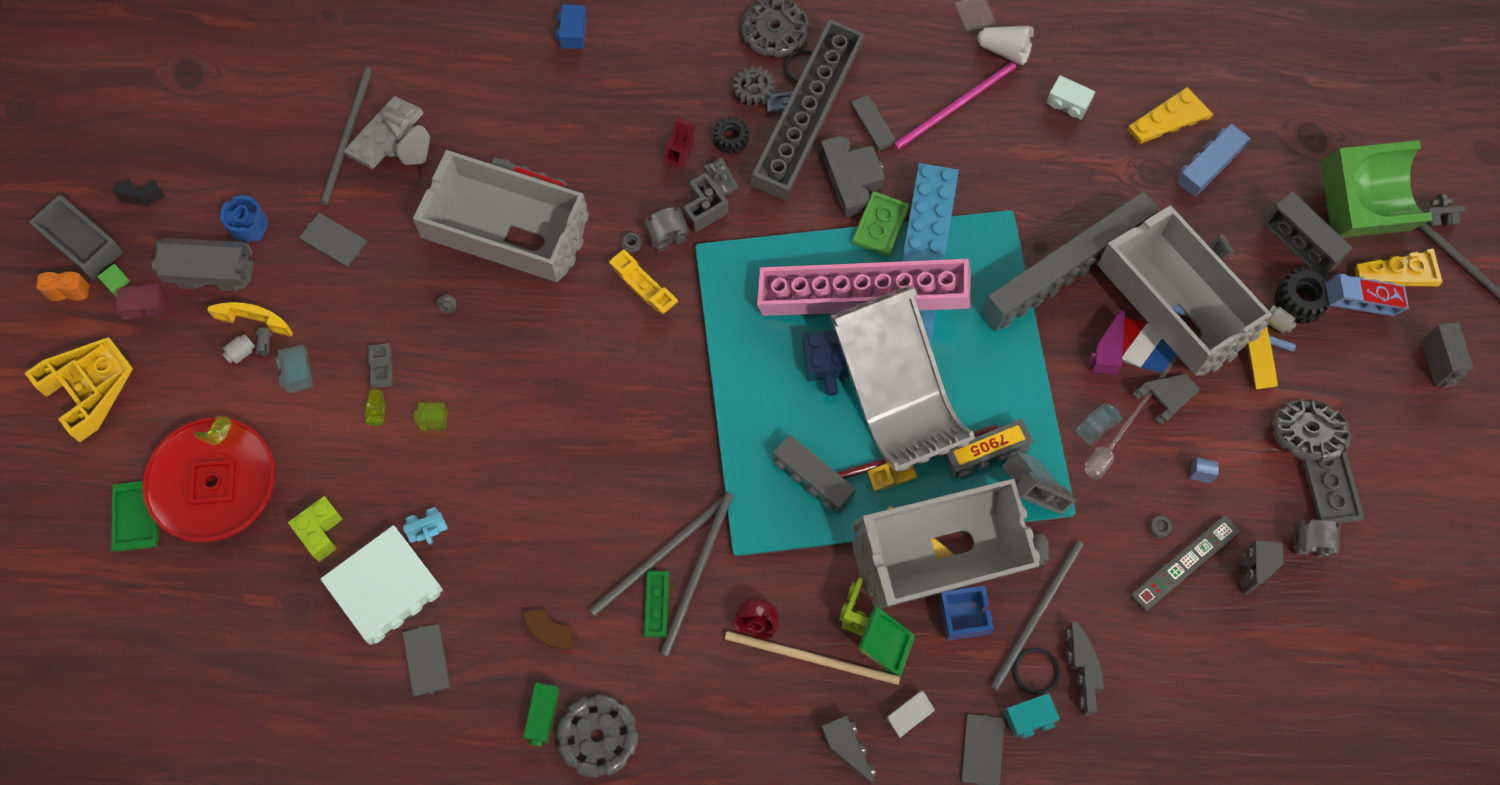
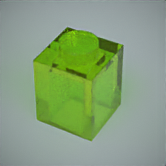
M418 403V410L414 412V421L421 430H446L448 410L444 403Z

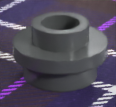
M628 233L622 239V247L626 252H637L642 246L641 238L635 233ZM630 242H634V243H635V245H632V246H630V245H628V244H629Z
M444 294L436 301L437 307L443 313H453L457 308L455 298L450 295Z

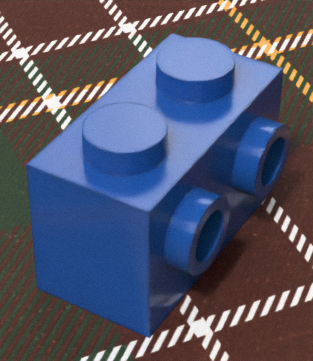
M562 5L561 12H558L560 29H556V40L560 41L561 48L584 49L587 19L585 5Z

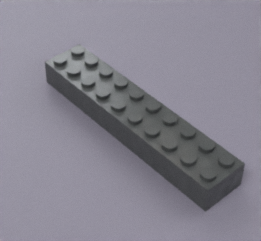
M829 19L752 174L750 186L787 201L861 48L864 33Z
M1143 191L990 294L980 312L981 316L995 332L1000 328L1006 329L1013 323L1012 320L1016 317L1022 318L1028 313V309L1031 307L1037 308L1044 302V298L1047 296L1051 298L1057 294L1060 287L1063 285L1065 287L1069 286L1074 282L1075 277L1078 275L1084 276L1093 265L1098 266L1109 242L1134 227L1138 228L1145 220L1157 214L1160 209Z

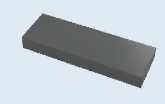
M869 95L851 102V107L878 151L896 142Z

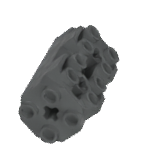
M165 238L156 242L157 253L152 261V269L157 271V276L162 282L176 283L179 288L197 289L204 285H216L222 291H237L244 289L251 281L253 261L249 260L248 255H252V249L247 242Z

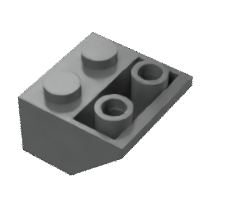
M1256 540L1240 554L1239 562L1240 566H1243L1240 586L1243 587V594L1248 595L1283 565V543Z

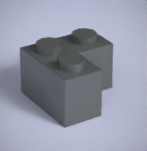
M707 172L689 182L690 194L694 201L683 207L684 219L694 233L728 214V201Z

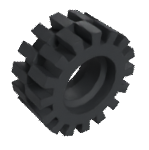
M728 116V120H725L723 117L721 122L718 121L716 126H714V144L717 145L718 150L722 148V153L725 154L728 151V155H732V151H734L735 154H738V149L742 152L744 147H747L749 128H747V124L744 123L743 119L738 121V117L734 116V119H731V116ZM735 131L739 136L734 140H729L724 137V133Z

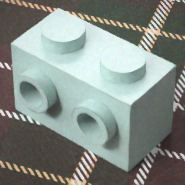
M1059 76L1049 94L1047 104L1082 120L1095 91L1063 76Z

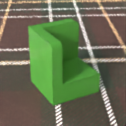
M115 264L97 276L118 300L122 299L117 291L128 284L130 280Z

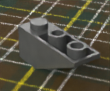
M845 716L823 725L821 732L829 751L869 785L873 784L876 772L871 763L867 764L864 757L867 752L863 742L858 743L855 736L858 731L854 721H849L848 717Z

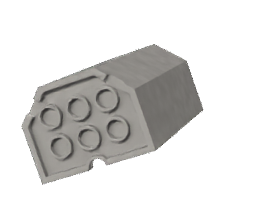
M446 150L432 178V185L429 190H426L413 217V221L420 237L558 282L575 263V254L577 250L581 249L583 244L582 236L589 213L586 209L587 203L583 193ZM512 226L540 235L544 238L545 243L540 250L531 251L504 241Z
M1171 205L1145 220L1138 228L1134 227L1109 242L1098 263L1099 268L1195 375H1205L1211 370L1216 372L1223 366V362L1234 360L1238 356V352L1245 345L1260 337V332L1268 326L1267 321L1272 316L1267 308ZM1179 305L1201 332L1200 338L1195 335L1173 310L1175 306Z
M1010 479L865 515L852 522V531L856 532L855 539L852 540L853 550L860 576L863 578L864 590L868 596L871 595L875 599L872 600L873 606L881 609L1040 566V555L1033 544L1032 529L1026 527L1024 519L1027 518V511L1021 503L1015 480ZM959 531H965L971 535L973 546L968 552L936 559L931 538Z

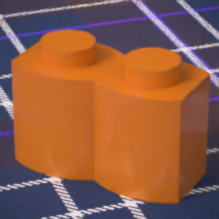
M45 272L38 275L36 288L48 300L61 301L68 298L78 301L88 298L89 283L76 272H64L61 274Z

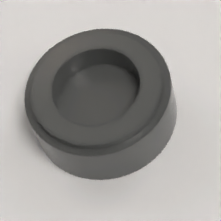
M1156 516L1149 523V531L1156 538H1165L1172 531V523L1165 516Z

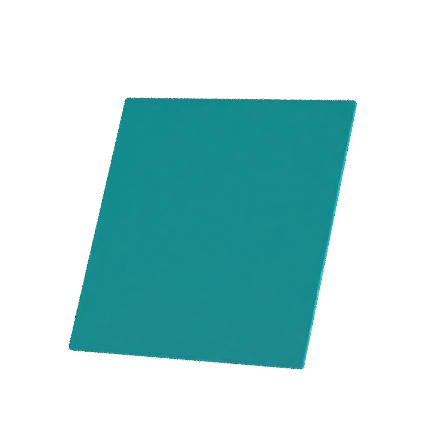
M1009 210L951 217L944 260L969 259L971 278L970 309L936 310L931 349L948 400L961 423L972 431L997 425L1000 428L1023 419L1034 440L1030 450L1025 454L1039 460L1054 479L1072 493L1034 308L1028 309V313L1022 318L1016 317L1012 320L1013 323L1006 329L1000 328L996 332L980 314L990 294L1026 271L1014 213ZM908 221L903 223L890 257L852 245V240L858 227L696 245L725 492L733 494L728 508L732 549L735 556L852 543L856 536V532L852 531V522L862 516L888 510L890 506L897 508L1011 479L1002 467L1005 462L999 463L998 461L991 463V466L985 470L980 471L976 469L965 478L957 477L953 479L942 457L943 455H934L927 462L913 464L917 479L884 490L874 491L868 472L846 478L845 480L856 490L854 496L837 514L834 510L829 511L825 508L821 499L817 496L815 498L806 491V487L803 484L795 483L785 469L780 470L773 463V452L789 435L793 436L836 473L883 459L868 429L850 375L846 378L836 379L839 392L834 396L825 395L824 380L807 381L802 345L803 333L834 330L830 316L836 313L762 316L757 305L760 268L902 262ZM1020 497L1021 503L1027 511V518L1024 519V522L1073 517L1076 513L1074 503L1061 515Z

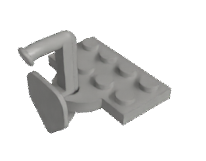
M394 96L343 152L347 157L371 169H374L385 155L391 157L398 156L405 165L425 163L430 135L421 125L413 127L415 122L424 113L421 108Z

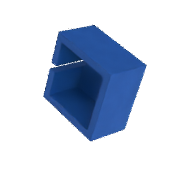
M985 586L940 593L938 601L946 641L990 635L994 630L990 609L986 610L989 603Z

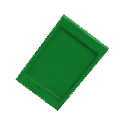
M143 481L112 485V552L157 547L159 525L153 520L146 507L143 496Z
M874 606L860 641L859 651L888 672L901 677L915 635L879 607Z

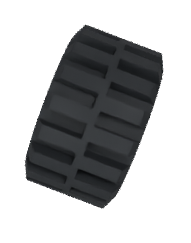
M1301 267L1299 270L1294 269L1278 286L1275 292V304L1296 318L1294 322L1297 320L1299 324H1304L1305 322L1308 324L1312 323L1314 320H1318L1330 307L1325 284L1329 278L1327 276L1323 277L1321 271L1315 272L1314 268L1306 270L1305 267ZM1296 290L1307 292L1313 302L1301 299Z

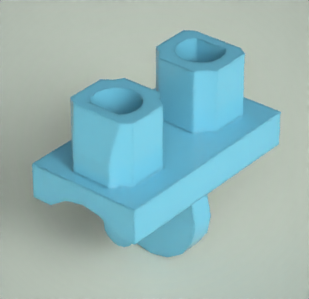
M433 507L425 512L426 517L419 520L414 515L407 517L406 525L403 528L410 543L426 539L428 544H432L433 536L448 529L441 512H438Z

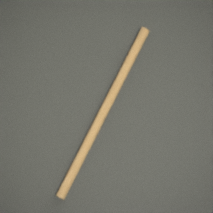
M727 631L725 640L898 685L900 681V676L738 633Z

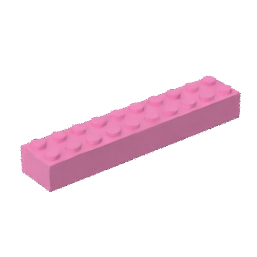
M969 259L760 268L757 305L762 316L839 313L909 285L916 289L917 296L915 300L919 310L970 309L971 270Z

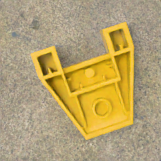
M108 337L45 359L25 372L34 387L46 397L64 386L77 406L58 419L72 437L82 442L100 428L133 368Z

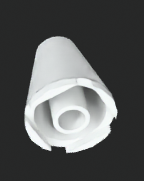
M987 27L979 32L978 42L982 48L1017 64L1024 65V62L1026 63L1032 46L1029 37H1033V27Z

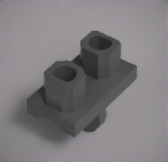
M722 158L712 164L704 165L705 171L724 197L738 189L736 181Z
M1441 193L1436 196V200H1431L1430 202L1431 206H1436V208L1421 210L1425 213H1432L1433 220L1427 223L1430 227L1441 225V215H1445L1446 225L1460 224V213L1465 212V205L1447 207L1453 203V200L1447 199L1446 194Z

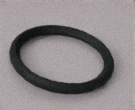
M800 49L787 56L784 62V71L791 81L798 83L799 80L789 73V60L794 55L800 53L812 55L813 51Z
M1029 648L1022 651L1014 662L1013 675L1017 684L1024 691L1030 694L1042 695L1053 690L1058 684L1060 667L1058 661L1050 652L1041 648ZM1032 652L1042 653L1053 662L1056 671L1055 679L1046 689H1030L1020 680L1018 664L1026 654Z

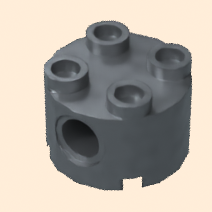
M674 207L658 211L651 215L652 220L648 221L646 219L643 223L652 246L658 252L667 249L671 243L675 242L676 245L687 241L686 236L690 232L678 207L676 211Z
M1305 520L1295 521L1293 543L1295 554L1309 555V553L1316 552L1318 557H1330V554H1339L1340 524L1325 520H1310L1308 524H1305Z

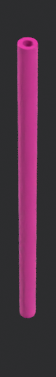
M1010 62L893 144L895 149L899 150L1016 68V64Z

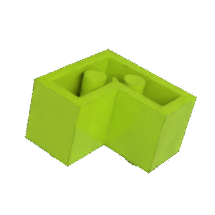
M323 496L290 520L288 524L311 555L320 562L337 549L325 532L343 519L328 499Z

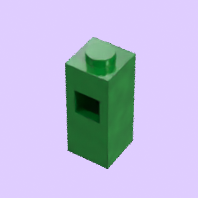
M535 683L523 737L526 741H529L528 745L542 747V744L549 745L560 690L556 686Z

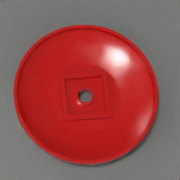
M222 417L203 418L192 421L170 433L151 455L143 478V496L146 507L153 520L161 528L179 539L198 543L226 539L248 527L266 507L275 484L274 459L264 439L254 429L242 422ZM216 477L218 479L217 484L213 487H208V481Z

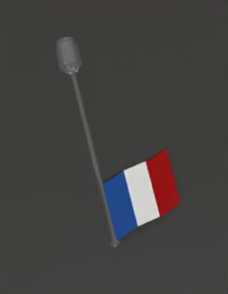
M1125 318L1122 361L1139 368L1162 373L1157 380L1163 379L1179 356L1150 324L1132 318ZM1150 391L1109 447H1098L1085 463L1084 471L1088 476L1093 479H1099L1115 461L1111 450L1152 395Z

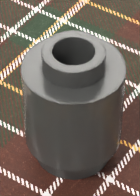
M1033 534V544L1040 555V566L1035 568H1042L1045 564L1049 563V541L1047 536L1043 534Z

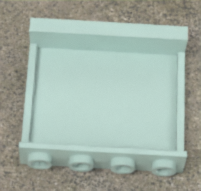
M394 525L321 578L329 592L365 641L370 645L380 642L388 631L400 627L405 618L409 615L417 614L422 609L421 606L428 601L436 600L440 596V592L443 591Z

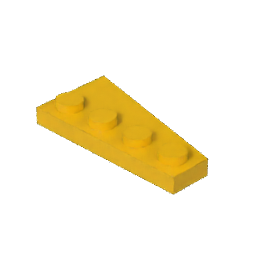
M1186 87L1128 126L1127 131L1141 144L1158 138L1164 133L1177 131L1186 125L1191 126L1200 120H1208L1212 117L1213 113Z
M1434 249L1426 250V252L1420 254L1418 252L1410 253L1409 256L1405 257L1395 256L1386 261L1376 260L1357 264L1354 269L1356 277L1379 280V282L1385 283L1393 282L1396 285L1440 286L1442 283Z

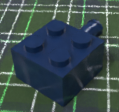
M835 330L803 333L802 345L807 381L824 380L825 395H837L839 391L836 379L849 377L850 374Z

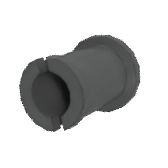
M258 328L257 332H255L257 337L255 353L258 355H269L272 333L268 328Z

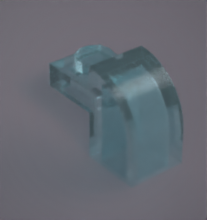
M1104 403L1093 411L1075 430L1090 445L1099 440L1109 429L1118 425L1123 418L1115 407Z

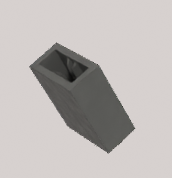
M1459 322L1439 324L1421 340L1435 387L1444 386L1449 388L1456 386L1459 380L1467 377V374L1474 369Z

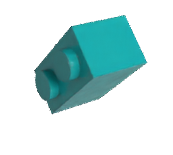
M1049 693L1012 706L1004 711L1014 738L1021 736L1022 739L1034 735V730L1040 728L1043 732L1056 727L1054 723L1060 719Z

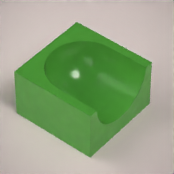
M1420 140L1340 148L1320 161L1330 227L1340 237L1346 238L1411 231L1433 220L1431 212L1425 213L1416 205L1410 185L1411 165L1415 154L1421 149Z

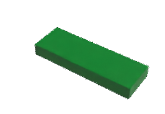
M647 571L645 638L667 637L669 571Z

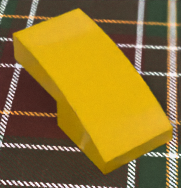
M887 463L868 471L874 491L891 488L918 478L913 464L905 471H895Z

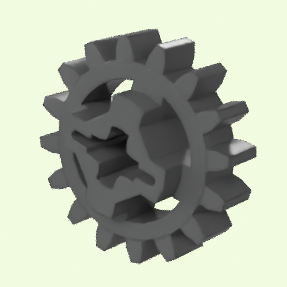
M751 66V70L744 68V73L738 72V78H734L733 88L736 98L740 97L741 103L747 101L748 106H750L751 102H754L755 106H758L760 101L762 104H765V99L771 100V94H775L776 86L773 74H769L768 69L762 71L761 66L758 69Z

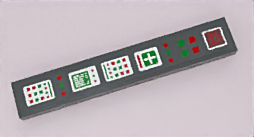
M1224 515L1133 592L1130 597L1144 612L1148 611L1236 536L1240 530Z

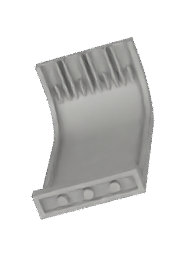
M909 285L830 316L868 429L880 454L895 471H905L912 464L927 462L934 455H944L950 451L949 449L966 446L969 444V441L975 439L973 431L961 423L948 400L915 300L917 296L916 289Z

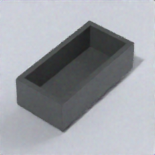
M61 195L57 196L29 221L41 236L92 280L123 253V250L112 238Z

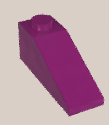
M1125 311L1119 312L1097 344L1095 351L1091 352L1089 364L1093 365V373L1118 375L1122 367Z

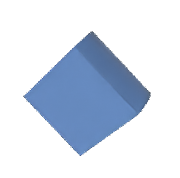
M1194 457L1192 459L1189 479L1211 484L1218 476V462Z

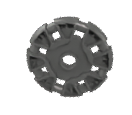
M759 0L756 5H751L742 17L743 24L740 27L743 40L746 44L749 43L750 49L766 57L767 55H774V58L788 56L793 53V50H799L808 37V18L805 12L801 11L799 6L790 0ZM774 7H780L781 11L774 10ZM778 24L780 27L777 29H773L770 27V25ZM789 39L792 41L790 44L786 42Z
M1300 399L1288 402L1282 406V409L1276 411L1272 419L1273 436L1277 443L1284 450L1287 449L1292 452V456L1301 460L1326 462L1341 456V452L1347 450L1351 442V432L1348 431L1350 426L1344 416L1339 411L1331 409L1330 405L1320 401H1303ZM1307 427H1314L1317 431H1311Z
M596 694V697L591 698L586 696L571 704L567 708L568 712L566 715L561 717L556 732V739L559 740L558 752L569 768L573 767L577 770L576 773L591 778H599V775L604 774L610 776L621 770L627 764L626 761L630 755H634L638 744V732H636L635 728L637 722L631 710L625 704L621 705L617 702L618 699L602 694ZM597 706L598 712L590 714L589 707ZM611 710L618 713L615 719L608 715ZM575 716L581 719L578 721L577 726L571 723ZM626 727L627 734L621 736L619 728ZM595 730H601L604 733L602 741H592L591 735ZM574 737L575 744L568 745V738ZM617 746L624 749L619 756L613 753ZM581 753L587 757L583 763L577 759ZM605 759L606 765L598 766L597 760Z

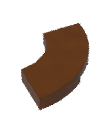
M546 609L523 612L529 630L542 643L555 649H574L571 626H561L554 623L548 617Z

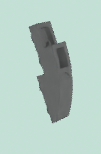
M1071 622L1068 628L1065 629V640L1069 642L1066 659L1067 663L1071 666V671H1080L1077 674V684L1081 686L1079 708L1083 709V716H1092L1097 712L1096 693L1104 690L1103 676L1096 652L1089 638L1077 622Z

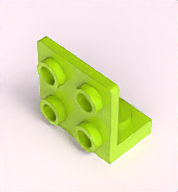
M859 577L857 583L853 582L847 598L850 602L844 603L839 620L843 621L842 629L863 636L869 616L861 611L852 612L863 583V578Z

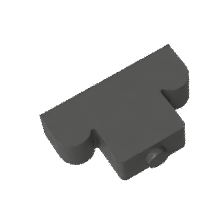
M840 136L821 141L820 152L845 218L863 213L869 201V192L883 188L885 176L883 174L884 167L882 161H878L872 146L850 151V142L845 137Z

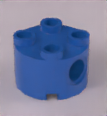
M246 195L235 196L232 198V201L226 202L220 211L221 222L234 240L252 242L262 239L267 228V217L254 198Z

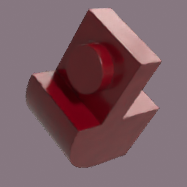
M679 117L675 120L672 138L665 147L663 162L680 168L684 165L694 145L696 123Z

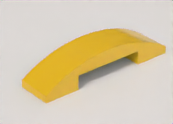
M624 249L609 261V264L623 281L659 313L664 314L678 302V299L665 287H660L638 266L637 261Z
M230 302L215 304L207 309L214 319L233 323L235 317L239 316L265 322L274 333L291 337L293 334L289 326L279 316L256 305Z

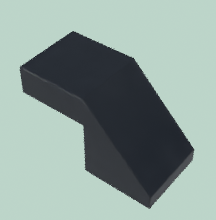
M129 179L111 189L120 202L149 206L165 197L155 181L137 190Z

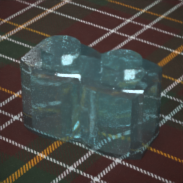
M304 345L278 350L276 364L278 369H281V376H279L281 388H285L288 393L312 388L313 379L310 362Z

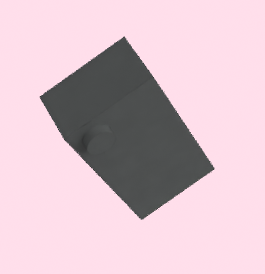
M1293 191L1275 205L1263 223L1308 268H1314L1315 272L1321 271L1323 277L1333 271L1353 249Z

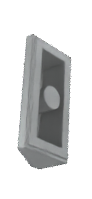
M920 691L890 714L886 721L900 738L933 713L935 709L925 693Z

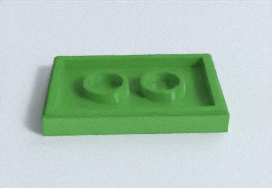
M872 191L853 237L852 245L890 257L910 204Z

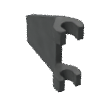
M1187 374L1145 382L1132 395L1138 400L1150 391L1165 407V410L1155 418L1157 423L1162 425L1200 389Z

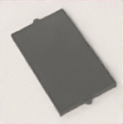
M318 213L313 221L307 224L308 227L299 237L303 242L347 268L356 256L360 255L359 252L367 244V240L321 213Z
M440 624L427 627L419 626L418 629L403 632L413 697L428 693L433 695L437 691L451 688Z
M967 714L961 782L978 785H1000L1005 719L988 717L987 714L984 716Z

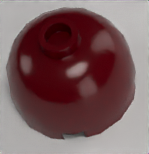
M762 597L748 599L739 606L734 619L735 629L742 635L744 632L751 633L750 637L771 638L774 632L777 633L779 627L777 608Z

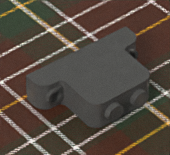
M1018 450L1011 453L1007 457V461L1002 465L1010 478L1015 480L1018 495L1025 500L1061 515L1077 500L1067 488L1060 485L1039 460Z

